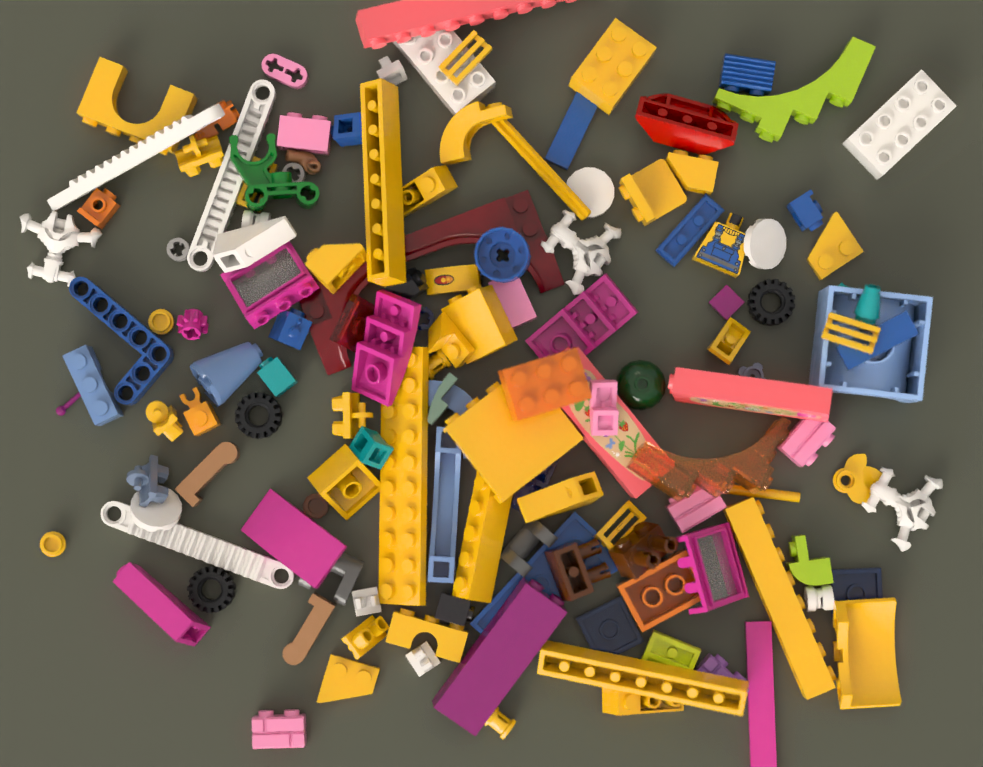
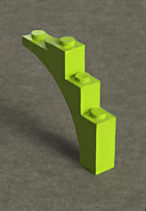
M852 37L839 59L827 72L798 90L780 95L756 97L739 95L719 88L712 103L717 104L716 108L723 112L730 113L733 111L740 114L739 117L746 122H758L754 132L759 133L761 139L768 142L778 141L791 115L794 116L795 121L808 125V123L813 124L817 120L826 98L830 99L829 102L837 107H848L854 99L876 46Z

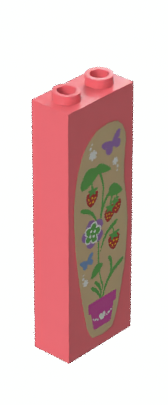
M568 346V347H566L565 349H563L562 351H565V350H568V349H572V348H570V347ZM573 347L578 349L589 388L590 380H605L579 347ZM618 395L616 408L619 410L617 435H591L589 399L561 407L560 409L584 438L585 443L630 498L637 499L675 466Z
M678 367L675 369V374H670L668 383L670 394H673L676 402L828 422L833 388Z

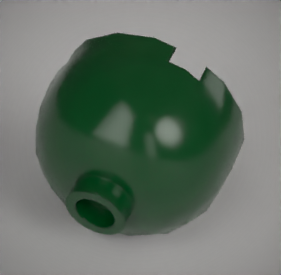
M636 360L629 362L621 368L616 376V381L618 382L617 395L630 409L640 411L651 409L661 401L665 394L666 381L664 374L658 366L650 361Z

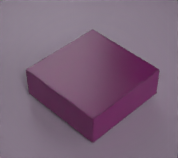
M725 285L708 303L726 321L745 302L728 285Z

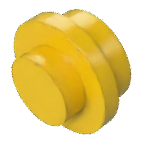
M158 309L150 314L148 325L156 334H167L174 326V318L169 311Z
M56 531L47 532L40 540L41 551L49 557L61 555L66 548L65 537Z

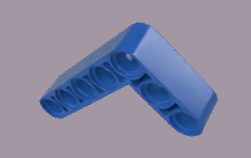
M76 277L69 285L70 294L142 354L114 389V397L119 403L134 405L139 402L174 359L173 349L93 281L85 277ZM87 283L89 287L88 292L80 296L78 294L79 285ZM106 299L108 302L107 309L99 312L97 309L98 302ZM125 315L128 320L127 325L120 329L117 327L116 321L118 317ZM145 331L147 340L144 344L138 345L136 336L139 332ZM159 348H165L167 352L163 361H157L155 358V352ZM143 367H147L150 371V376L145 381H141L139 378V371ZM130 386L133 389V396L130 400L126 401L122 396V391Z

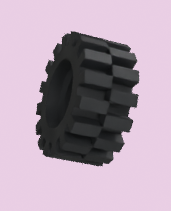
M766 279L752 289L748 295L747 306L749 305V314L753 315L755 321H759V324L773 326L786 321L792 315V311L795 308V295H792L793 290L791 287L788 288L786 286L787 283L784 281L780 282L779 279ZM774 293L779 296L781 305L776 312H768L763 308L762 298L765 294Z
M254 392L244 396L243 400L238 402L237 410L235 409L234 413L236 414L235 423L238 424L239 430L246 436L263 439L270 437L281 426V417H283L281 406L270 395ZM255 406H263L268 411V420L263 425L256 426L249 419V412Z
M208 566L196 571L194 576L190 578V584L187 586V591H189L188 598L192 600L194 607L199 608V611L216 613L231 604L236 594V583L234 584V578L228 574L227 570L217 566ZM209 579L216 580L221 585V594L216 599H208L203 595L202 586Z

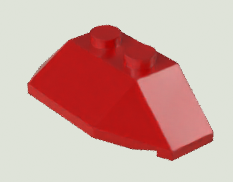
M669 93L656 94L649 97L641 96L635 119L654 142L700 155H706L734 145L739 125L720 109L716 108V106Z

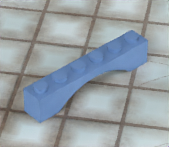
M437 426L428 582L454 583L462 451L447 432H443L445 427Z

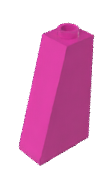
M129 562L118 570L117 577L112 582L176 642L195 647L211 628L203 619L139 565Z

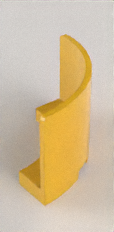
M895 598L834 601L833 628H835L837 640L833 641L834 661H839L837 663L838 678H836V688L840 709L901 705L902 700L895 657L894 630L897 603Z

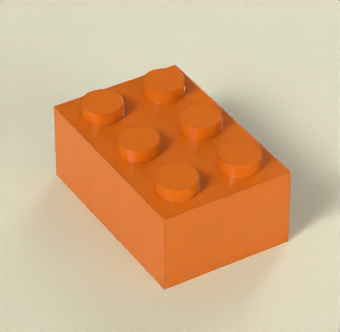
M577 348L568 349L498 371L513 421L523 420L592 398Z
M681 549L661 560L659 566L655 565V569H648L637 580L627 578L616 584L641 632L654 627L701 601L699 592L688 594L684 589L685 584L696 581L692 567L680 568L678 565L679 558L689 556L685 549Z

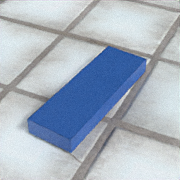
M576 92L547 152L545 161L568 170L598 106Z
M705 194L655 251L672 267H675L725 210Z
M905 311L876 326L881 329L872 354L844 345L837 346L836 350L847 370L918 335L919 333L908 312ZM868 331L863 333L869 336L873 335V333ZM856 337L851 339V341L866 346L870 344V342Z

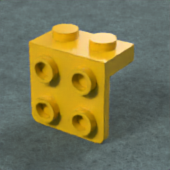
M664 159L655 161L633 175L629 173L622 177L619 182L621 185L618 187L620 193L625 200L629 199L634 207L631 209L634 217L638 222L642 221L644 226L687 201L684 191Z

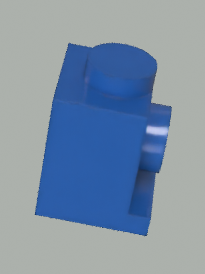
M361 112L334 116L331 135L333 140L341 147L362 144Z
M812 190L804 193L786 206L802 232L807 228L812 232L824 224L821 220L823 218L821 215L823 210L816 200L812 201L810 198L814 194Z

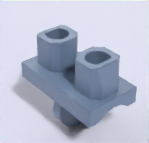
M150 455L149 463L143 466L137 465L134 467V470L127 473V483L134 486V490H140L139 506L147 507L151 501L162 504L168 497V488L158 485V482L164 484L169 475V468L158 464V456Z

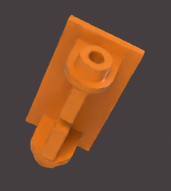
M225 100L218 102L226 115L194 134L197 141L203 138L209 139L219 134L214 127L217 123L224 131L238 122L237 119L240 114L236 108L231 111L230 108L234 106L231 100L225 102Z

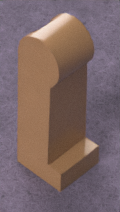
M231 442L220 443L175 490L192 507H197L203 500L198 494L227 464H233L238 460L240 451L237 445Z
M316 592L308 600V603L314 606L294 641L287 644L283 650V658L290 665H297L305 659L336 607L335 603Z

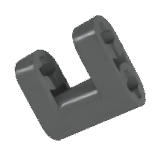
M537 520L525 523L501 551L500 557L525 578L532 570V567L525 561L527 556L540 541L550 548L558 538Z
M343 552L330 570V572L343 577L333 599L334 602L343 606L346 605L365 563ZM300 578L298 585L310 590L312 586Z

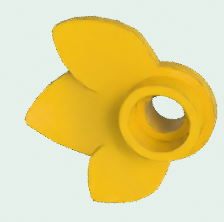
M855 454L849 457L844 468L834 473L832 480L836 490L841 493H847L849 498L857 504L867 502L870 497L871 485L878 481L882 475L876 468L866 466V454ZM843 476H847L849 478V483L847 485H843L841 483V478Z

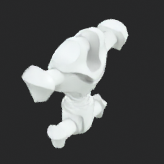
M563 210L562 214L564 217L560 222L551 227L550 237L546 242L541 241V246L546 253H554V247L557 243H560L564 249L569 248L572 251L574 259L573 269L576 271L572 281L568 280L565 283L571 288L573 295H579L584 291V286L581 285L584 276H602L603 271L601 267L603 264L609 265L611 262L609 247L606 244L611 239H619L622 232L621 228H614L605 223L603 226L605 232L600 237L595 235L589 239L580 240L576 232L568 228L573 221L577 220L575 213Z
M52 211L48 219L42 221L41 224L31 220L32 217L29 213L21 215V233L26 232L27 229L37 233V238H40L41 242H44L47 250H49L48 256L44 258V267L36 266L33 262L27 267L28 278L32 279L34 275L43 277L49 283L58 281L68 282L67 286L69 287L71 281L76 276L74 270L72 272L60 271L61 265L64 264L62 254L66 250H70V248L79 246V242H90L91 246L95 248L102 232L96 227L91 232H80V229L75 225L73 215L68 214L66 220L58 218V212Z
M882 467L880 469L883 472L881 477L871 485L870 497L866 503L862 502V506L868 513H876V506L879 500L885 506L891 505L895 507L897 525L901 527L898 537L891 538V541L895 542L900 551L903 552L911 547V543L907 542L910 531L917 529L927 530L929 527L925 522L929 515L934 517L936 513L929 496L935 489L943 488L942 479H935L925 475L924 479L927 483L921 490L917 488L911 493L901 495L897 492L896 488L888 486L891 478L896 476L893 469Z

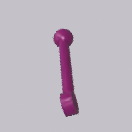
M80 393L75 394L63 406H58L56 413L60 416L64 415L66 409L81 397Z

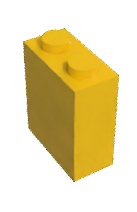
M481 284L475 285L467 290L468 295L463 297L460 294L449 299V305L441 309L442 313L445 312L476 350L466 361V364L478 361L518 340L492 285L482 287Z

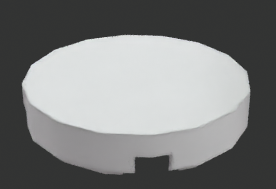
M584 167L575 171L567 180L566 184L591 210V214L587 218L603 215L610 208L614 199V185L611 178L604 171L594 167Z
M757 219L754 221V225L749 226L744 237L745 256H748L750 259L749 263L758 269H772L784 257L786 235L783 227L774 219Z
M168 488V497L162 504L151 501L147 507L139 506V491H137L130 503L131 517L142 529L150 532H157V530L162 529L166 531L178 523L182 513V503L179 496Z

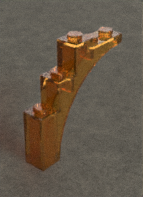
M784 416L774 421L764 436L751 447L740 453L723 458L696 459L682 457L663 451L645 441L638 447L626 467L677 502L684 497L689 498L696 485L715 498L722 494L727 495L735 482L752 494H756L761 490L765 491L773 481V478L770 476L774 468L768 464L772 462L777 454V451L774 449L778 443H783L790 432L787 428L791 421Z

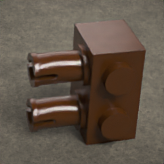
M643 521L635 525L633 531L626 537L620 538L615 543L616 545L608 552L622 577L637 580L648 569H655V565L659 566L660 559L667 553H674L678 548V541L675 537L665 536L659 524Z
M593 538L580 545H577V543H565L544 552L562 600L573 601L594 592L592 584L611 577L610 571H604L609 569L605 562L587 570L584 565V559L602 553L601 547H595L600 545L597 538Z

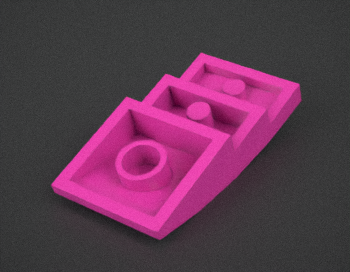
M606 273L565 308L561 309L527 338L525 342L539 358L559 353L568 346L570 348L579 347L587 356L634 317L638 311Z
M385 289L376 292L374 315L367 316L364 341L357 342L351 390L388 407L392 406L411 356L418 328L421 304Z
M271 488L241 529L254 542L315 589H318L348 547Z

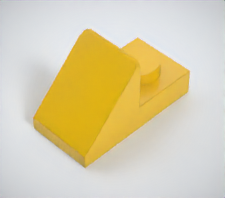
M443 312L428 329V353L441 349L454 367L459 368L465 364L476 350L448 315Z
M730 317L707 350L729 365L751 331Z

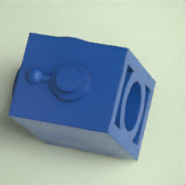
M291 308L290 312L283 311L278 314L268 337L301 350L312 321L304 318L305 313Z

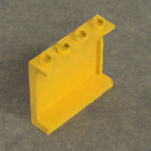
M497 381L485 390L488 394L481 400L476 397L465 406L468 410L461 416L456 412L445 421L448 426L443 429V432H447L495 493L494 498L500 504L584 438L560 408L523 420L513 421L502 384L500 385Z

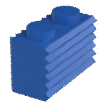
M725 53L722 61L719 88H724V90L739 94V91L749 92V96L756 97L769 95L772 90L776 61Z

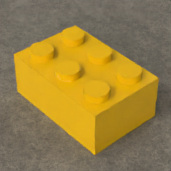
M615 18L573 74L568 86L610 115L653 57L657 47Z

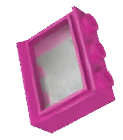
M290 241L246 268L220 274L245 318L254 329L266 324L276 315L288 310L292 305L319 289V286Z
M729 522L675 537L678 543L685 541L689 556L679 558L678 565L680 568L692 567L696 580L685 584L684 589L688 594L699 592L702 603L700 606L689 609L690 615L709 612L710 610L749 597Z

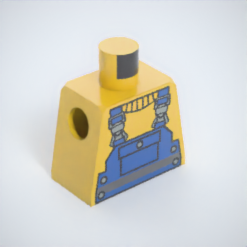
M730 213L725 225L715 222L692 259L735 278L739 276L745 255V233L739 231L744 218Z

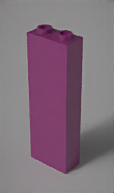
M524 577L521 579L432 699L433 707L474 736L478 734L568 613L563 605L565 602L554 593L549 596L542 591L544 587L534 579L530 581Z

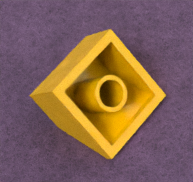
M361 244L322 245L319 249L315 248L308 254L306 258L308 261L305 265L311 274L334 294L365 263L367 254Z
M346 444L307 477L318 493L346 521L380 491L381 482L365 464L360 462Z

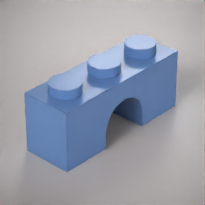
M84 345L63 355V359L94 425L102 426L123 416L124 414L114 397V393L109 390L102 377L101 370L103 369L93 348Z

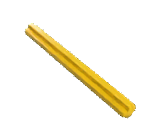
M507 119L492 123L580 220H585L591 214V210Z

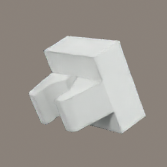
M388 56L378 60L381 64V69L376 71L379 79L382 78L394 85L408 79L399 59L393 63Z
M378 586L352 591L356 617L382 612Z
M425 641L405 655L419 677L441 663L439 658L435 656L436 653L428 641Z

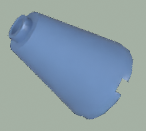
M245 342L197 360L189 367L198 384L202 385L206 392L204 393L218 407L262 363L261 357L263 353L256 343L251 345V343Z

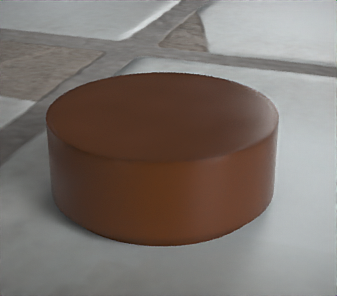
M314 493L307 496L304 500L303 510L309 517L319 519L327 514L329 503L319 493Z

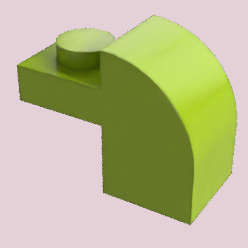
M802 534L791 536L792 542H788L790 556L794 557L795 561L785 562V565L793 578L811 586L834 583L830 558L819 557L809 559L806 536Z

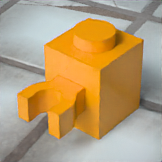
M198 387L192 389L195 393L194 400L189 401L184 393L179 397L190 408L183 412L194 436H201L220 426L221 423L211 403L208 401L201 402V392Z

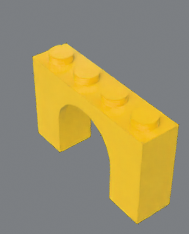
M99 57L77 110V114L83 118V123L95 128L97 124L107 127L106 132L120 137L121 133L130 136L129 141L138 144L139 141L147 139L148 136L154 135L155 132L163 130L165 126L172 125L174 121L181 120V117L189 114L192 115L198 98L191 92L170 85L161 109L153 119L141 124L126 122L118 113L117 97L128 71L123 65ZM180 141L163 150L160 154L167 155L168 152L175 154Z

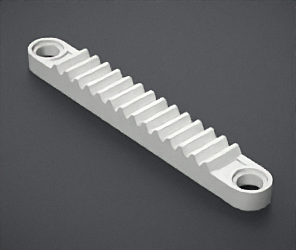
M257 80L250 87L233 135L239 138L238 152L247 161H252L253 156H255L276 99L275 88L267 80ZM260 87H267L270 90V95L265 100H260L256 97V91ZM230 143L187 255L190 267L199 272L209 270L214 264L215 259L212 255L217 234L226 232L244 182L230 160ZM198 252H205L208 257L206 264L202 266L194 263V256Z
M218 103L194 117L190 114L181 117V120L174 121L172 125L165 126L163 130H159L154 135L148 136L147 139L139 141L138 144L130 146L129 149L121 151V154L113 156L112 159L106 160L103 164L95 166L94 169L86 171L85 174L79 175L78 178L70 180L69 188L47 200L52 211L61 209L226 114Z
M107 502L101 509V519L108 526L277 589H284L289 587L295 579V573L276 559L179 523L166 531L162 529L157 530V532H150L142 529L133 521L130 505L123 502ZM113 506L121 510V517L117 521H112L108 517V510ZM278 569L287 570L289 574L287 582L279 583L275 580V572Z

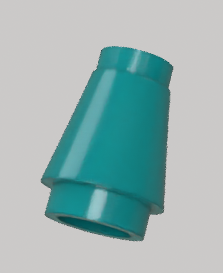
M865 284V288L854 310L855 320L869 325L876 323V319L880 317L881 287Z

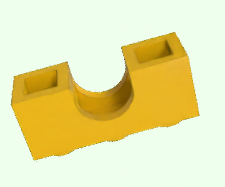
M400 608V612L394 611L385 642L410 649L413 639L417 634L428 632L436 638L438 643L435 656L460 663L468 636V631L464 630L465 626L451 622L449 625L439 623L440 619L426 614L424 618L414 616L415 611L406 608Z

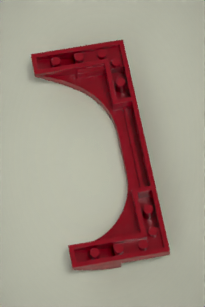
M528 190L507 198L503 197L404 236L405 261L407 263L450 246L476 244L484 233L493 228L505 227L513 229L524 237L530 247L531 259L527 271L536 282L540 293L542 294L564 285L554 253H546L541 246V241L546 242L548 238L545 235ZM367 260L334 294L312 275L319 289L299 301L303 313H305V318L312 321L309 330L328 376L352 367L346 346V330L349 315L355 301L370 283L367 281Z

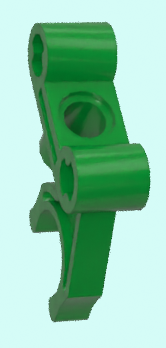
M270 133L266 136L269 148L268 153L263 159L256 162L247 161L241 157L237 149L238 136L231 135L229 137L231 147L230 160L247 186L245 204L248 209L261 211L266 207L267 200L296 198L297 204L305 209L312 208L317 204L320 192L314 183L292 182L291 172L269 173L267 171L273 166L277 158L275 134ZM309 190L310 195H314V198L308 201L305 196H301V192ZM253 193H259L263 196V198H260L259 203H254L249 199L253 197Z

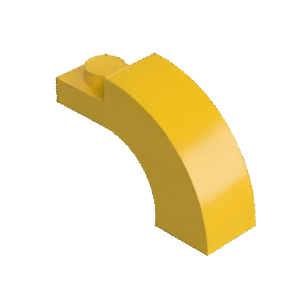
M477 101L458 111L449 121L443 132L440 143V162L449 166L472 160L470 145L475 133L485 125L513 118L511 108L505 104L503 105L502 102L489 104L487 106L488 109H486L485 104Z

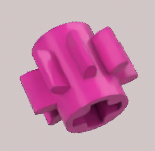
M186 309L184 316L178 315L177 332L181 333L188 340L200 339L201 333L207 334L208 316H204L198 309Z

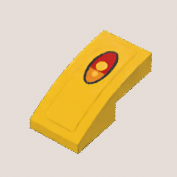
M476 264L425 270L426 284L429 287L427 295L467 292L469 288L481 284L480 270Z

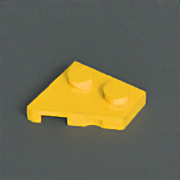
M836 211L831 215L829 222L806 260L819 280H822L864 251Z
M331 654L316 702L324 703L373 694L380 668Z

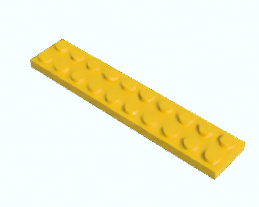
M428 347L412 348L402 383L392 406L388 407L381 404L380 436L394 450L380 470L378 585L380 604L426 605Z

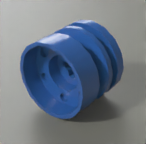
M505 227L493 228L484 233L476 243L474 252L475 262L480 272L490 280L502 283L512 282L523 276L529 267L531 259L530 247L524 237L513 229ZM499 250L504 252L510 251L508 253L509 261H498L500 257L498 254Z

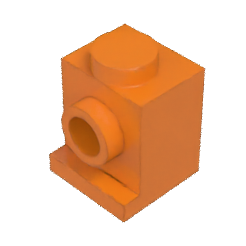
M96 188L77 212L100 229H103L120 205L115 202L117 196L108 189L104 188L103 191H100ZM99 201H102L103 207L99 210H96V204Z

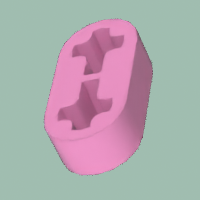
M269 54L262 60V69L269 78L294 89H300L307 84V71L300 64L277 54ZM276 60L278 66L282 68L283 71L281 72L277 69H274L273 72H270V68L267 64L274 63V61ZM297 71H300L303 79H297L294 83L292 77L287 72L296 74Z

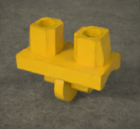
M194 134L190 135L189 140L191 143L175 151L180 171H185L189 177L198 175L201 172L200 165L209 162L210 167L213 168L221 166L222 157L224 156L217 135L198 141Z
M342 392L341 396L332 398L333 411H343V421H333L332 434L343 436V439H354L361 426L366 427V418H373V413L366 412V403H360V393Z
M159 400L148 404L146 416L152 422L153 431L158 436L164 433L172 442L183 433L182 424L178 421L176 409L172 405L167 407L164 402Z
M371 615L341 640L348 645L350 651H353V655L357 660L387 636L385 631L389 629V625L382 616L375 619Z

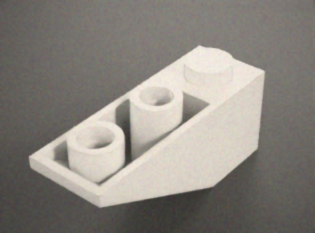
M286 216L217 234L212 256L224 273L246 268L295 238L297 233Z

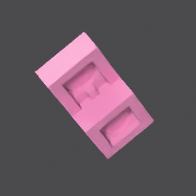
M615 379L590 380L592 398L589 399L592 436L618 434L619 410L616 408L618 382Z

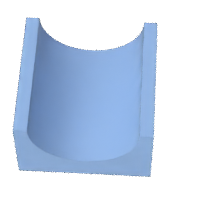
M829 285L818 292L809 385L833 388L832 393L881 397L897 400L902 403L922 401L933 297L880 291V317L876 319V323L872 326L876 327L907 311L919 334L847 370L836 350V347L840 344L822 339L821 337L830 312L855 320L854 310L864 289ZM832 321V324L847 329H851L860 333L866 332L862 329H858L840 322ZM829 330V334L841 338H845L848 340L855 338L834 330Z

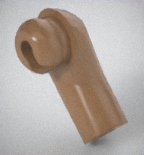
M289 148L286 150V161L299 163L311 175L320 171L321 164L311 152Z

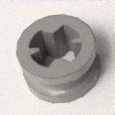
M289 163L284 166L282 172H288L292 168L295 171L300 170L301 174L297 175L299 179L296 181L292 179V182H304L306 174L301 165Z
M174 238L167 244V254L175 261H185L190 245L182 238ZM177 243L180 246H185L181 256H178L176 253L173 255L172 252L176 249L175 244Z

